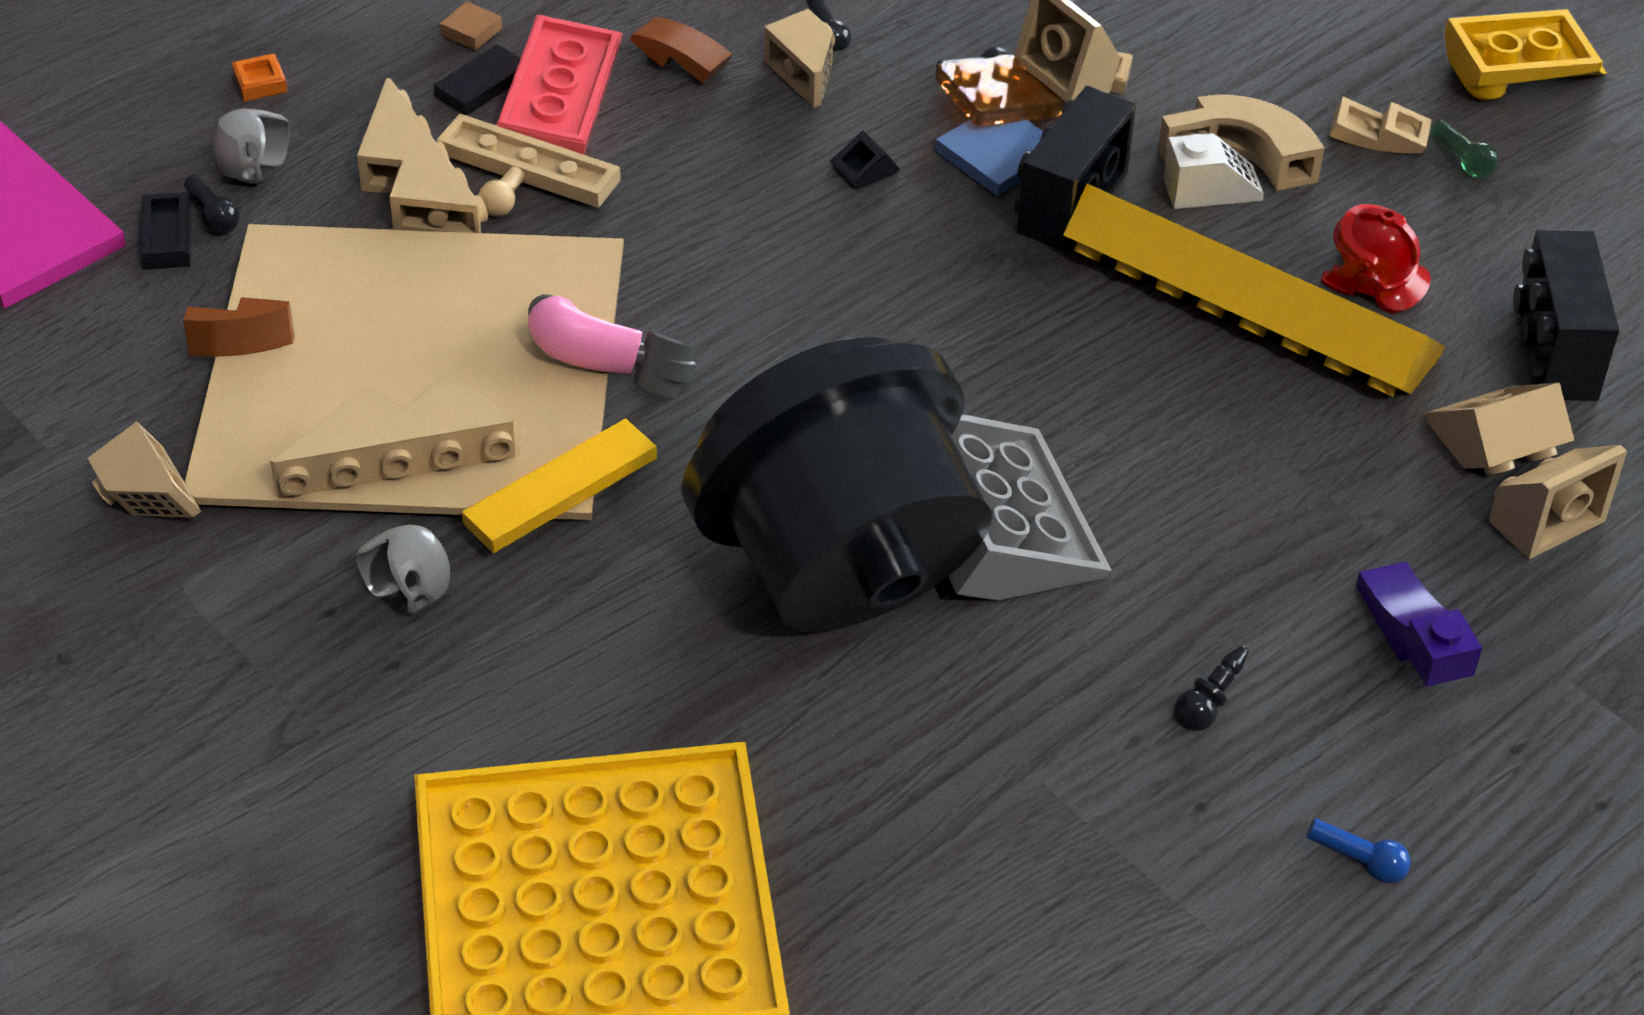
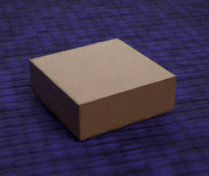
M466 1L440 23L441 36L476 51L502 29V18L493 12Z

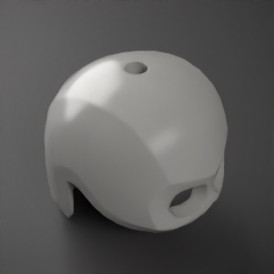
M248 108L232 110L223 115L216 125L212 141L213 158L219 172L227 177L243 182L261 183L263 177L260 166L278 167L286 159L289 144V121L280 114Z
M403 525L386 530L360 546L354 556L360 576L371 594L377 598H385L402 591L408 599L407 613L415 614L435 602L445 594L449 587L450 564L448 556L437 537L430 530L422 526Z

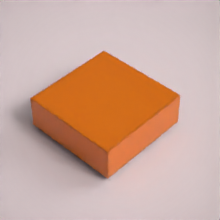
M275 54L232 63L233 76L244 101L288 92L285 76Z

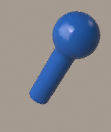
M1317 818L1312 820L1308 828L1307 839L1364 863L1370 875L1379 881L1386 883L1401 881L1410 870V855L1407 849L1395 840L1385 839L1372 843Z

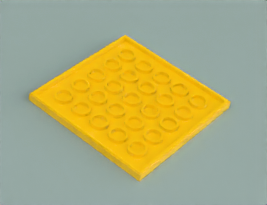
M745 742L414 775L430 1015H790Z

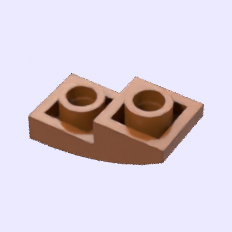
M654 17L634 32L629 39L662 68L674 59L689 74L696 77L702 83H705L724 68L732 56L730 51L707 35L680 22L661 17Z
M241 297L237 310L187 307L183 318L189 356L215 357L259 353L293 344L295 338L290 301Z

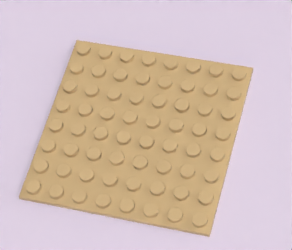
M248 224L227 310H237L241 297L290 301L295 338L293 344L277 349L246 355L215 357L185 479L187 488L198 505L462 515V511L602 432L609 372L574 366L548 356L530 335L528 329V307L537 296L551 294L570 300L579 310L595 318L615 324L624 239ZM447 375L514 415L518 420L520 454L513 458L278 498L275 494L270 460L366 385L400 406L405 407L443 376ZM595 495L554 519L592 520Z

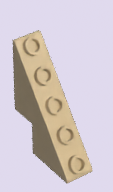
M386 78L357 154L361 191L390 194L393 230L481 233L480 223L488 221V213L483 199L480 195L474 196L461 168L453 167L449 161L444 144L433 139L424 116H417L412 109L407 92L404 89L399 90L390 78Z
M447 375L443 376L405 407L400 406L366 385L270 460L275 494L278 498L513 458L520 454L518 420L514 415Z

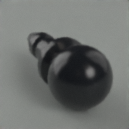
M1239 646L1225 655L1221 660V665H1218L1213 670L1207 680L1197 678L1194 681V689L1187 690L1178 697L1174 706V715L1182 727L1192 731H1201L1209 728L1214 723L1217 717V707L1224 706L1227 702V698L1222 692L1228 688L1234 680V675H1238L1244 666L1248 655V648L1246 646Z

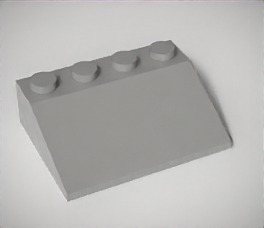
M962 414L952 437L990 507L992 521L987 535L977 550L948 576L956 594L999 601L1107 578L1112 570L1040 430Z

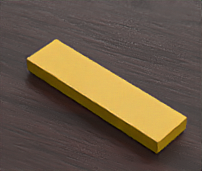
M625 418L462 511L463 525L492 553H495L657 459V446Z

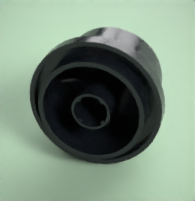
M855 337L826 343L785 359L750 380L730 396L709 419L699 437L697 449L687 464L681 483L683 500L701 534L718 544L743 547L782 621L789 627L801 631H828L852 626L890 612L917 598L951 575L977 550L987 535L992 521L990 507L952 437L963 413L964 394L948 363L941 354L926 346L912 343H895L879 337Z

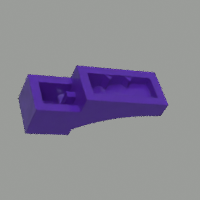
M1407 561L1359 572L1356 587L1399 661L1411 660L1426 687L1475 676L1482 651L1481 644L1459 609L1448 611L1440 605L1422 585Z

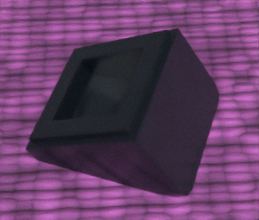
M864 130L830 160L857 189L892 176L900 170L890 156Z

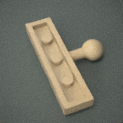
M459 114L437 139V142L441 141L444 144L449 158L503 175L500 180H491L485 183L478 194L485 203L488 215L493 217L504 216L512 210L515 204L514 192L522 182L599 208L621 181L619 166L463 114Z

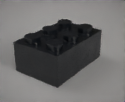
M1088 85L1085 86L1075 100L1070 99L1067 101L1060 118L1053 126L1048 125L1045 128L1038 145L1033 151H1026L1019 163L1017 174L1018 177L1022 178L1021 190L1014 205V211L1018 213V234L1064 252L1068 251L1075 241L1063 234L1086 185L1089 184L1112 194L1128 173L1136 103Z
M1536 230L1532 248L1525 249L1523 254L1522 285L1515 286L1513 295L1515 313H1521L1522 316L1521 343L1523 346H1528L1530 352L1528 359L1530 380H1536L1537 384L1560 382L1564 400L1599 401L1619 334V326L1594 231Z

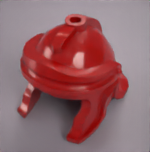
M1361 204L1350 208L1337 222L1333 231V241L1344 260V265H1334L1331 270L1324 271L1321 282L1324 285L1343 294L1353 295L1357 291L1376 297L1377 305L1382 310L1391 314L1407 311L1423 298L1429 289L1431 277L1425 267L1419 264L1421 256L1420 243L1404 216L1383 206Z

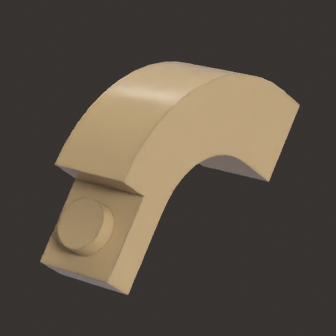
M1207 95L1197 97L1195 110L1162 116L1158 153L1164 162H1166L1169 137L1214 133L1242 157L1258 165L1264 171L1276 191L1318 183L1324 146L1305 122L1277 105L1245 96Z

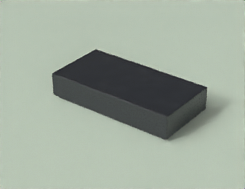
M496 44L435 83L434 95L442 102L467 116L510 88L521 58Z
M189 192L142 195L140 258L143 270L191 266V202Z

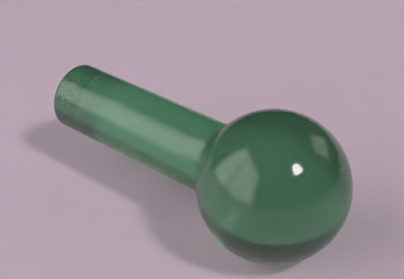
M1438 120L1434 123L1431 129L1432 135L1461 156L1462 167L1467 174L1475 178H1483L1494 172L1498 164V154L1492 145L1486 142H1471L1444 120Z

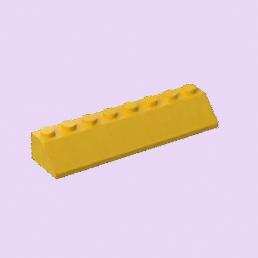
M1089 184L1086 185L1063 234L1077 242L1074 251L1098 262L1103 254L1118 261L1114 268L1115 270L1139 281L1143 273L1159 279L1155 286L1156 289L1180 300L1184 291L1197 296L1200 299L1196 307L1220 318H1223L1226 310L1242 317L1238 324L1239 327L1263 338L1268 329L1284 336L1280 345L1307 357L1310 349L1327 356L1323 364L1324 366L1350 377L1353 369L1370 375L1366 385L1392 397L1397 388L1412 394L1442 356L1445 349L1444 345L1418 331Z

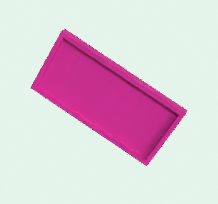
M0 121V306L5 309L125 247L126 242L124 232Z

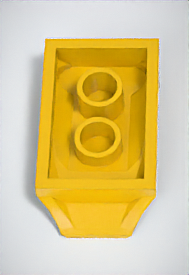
M1568 9L1448 18L1444 36L1448 61L1464 87L1472 96L1480 100H1491L1501 97L1505 94L1510 83L1607 74L1602 67L1603 61Z

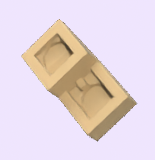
M1342 97L1335 109L1329 136L1349 144L1377 151L1404 154L1423 153L1427 145L1432 120L1393 102L1390 103L1385 113L1382 114L1346 97Z

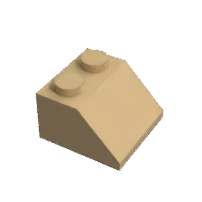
M1031 0L1013 57L1016 62L1066 102L1070 99L1075 100L1086 85L1109 93L1121 59L1102 25L1070 0Z
M1560 382L1506 387L1424 413L1428 425L1464 469L1484 468L1485 475L1514 469L1513 460L1527 456L1528 461H1537L1557 455L1556 446L1574 441Z
M1621 445L1578 448L1557 458H1548L1539 464L1537 468L1518 477L1511 476L1505 479L1495 490L1489 522L1528 560L1605 522L1627 450Z

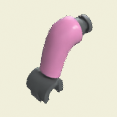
M542 294L533 299L528 307V329L535 343L552 358L582 368L630 375L635 365L637 367L634 374V384L645 391L668 398H676L685 383L692 382L697 364L693 361L696 348L654 331L647 332L643 343L641 342L643 331L595 318L579 310L570 300L561 296Z

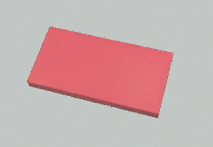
M537 15L496 126L584 155L621 46L622 33Z

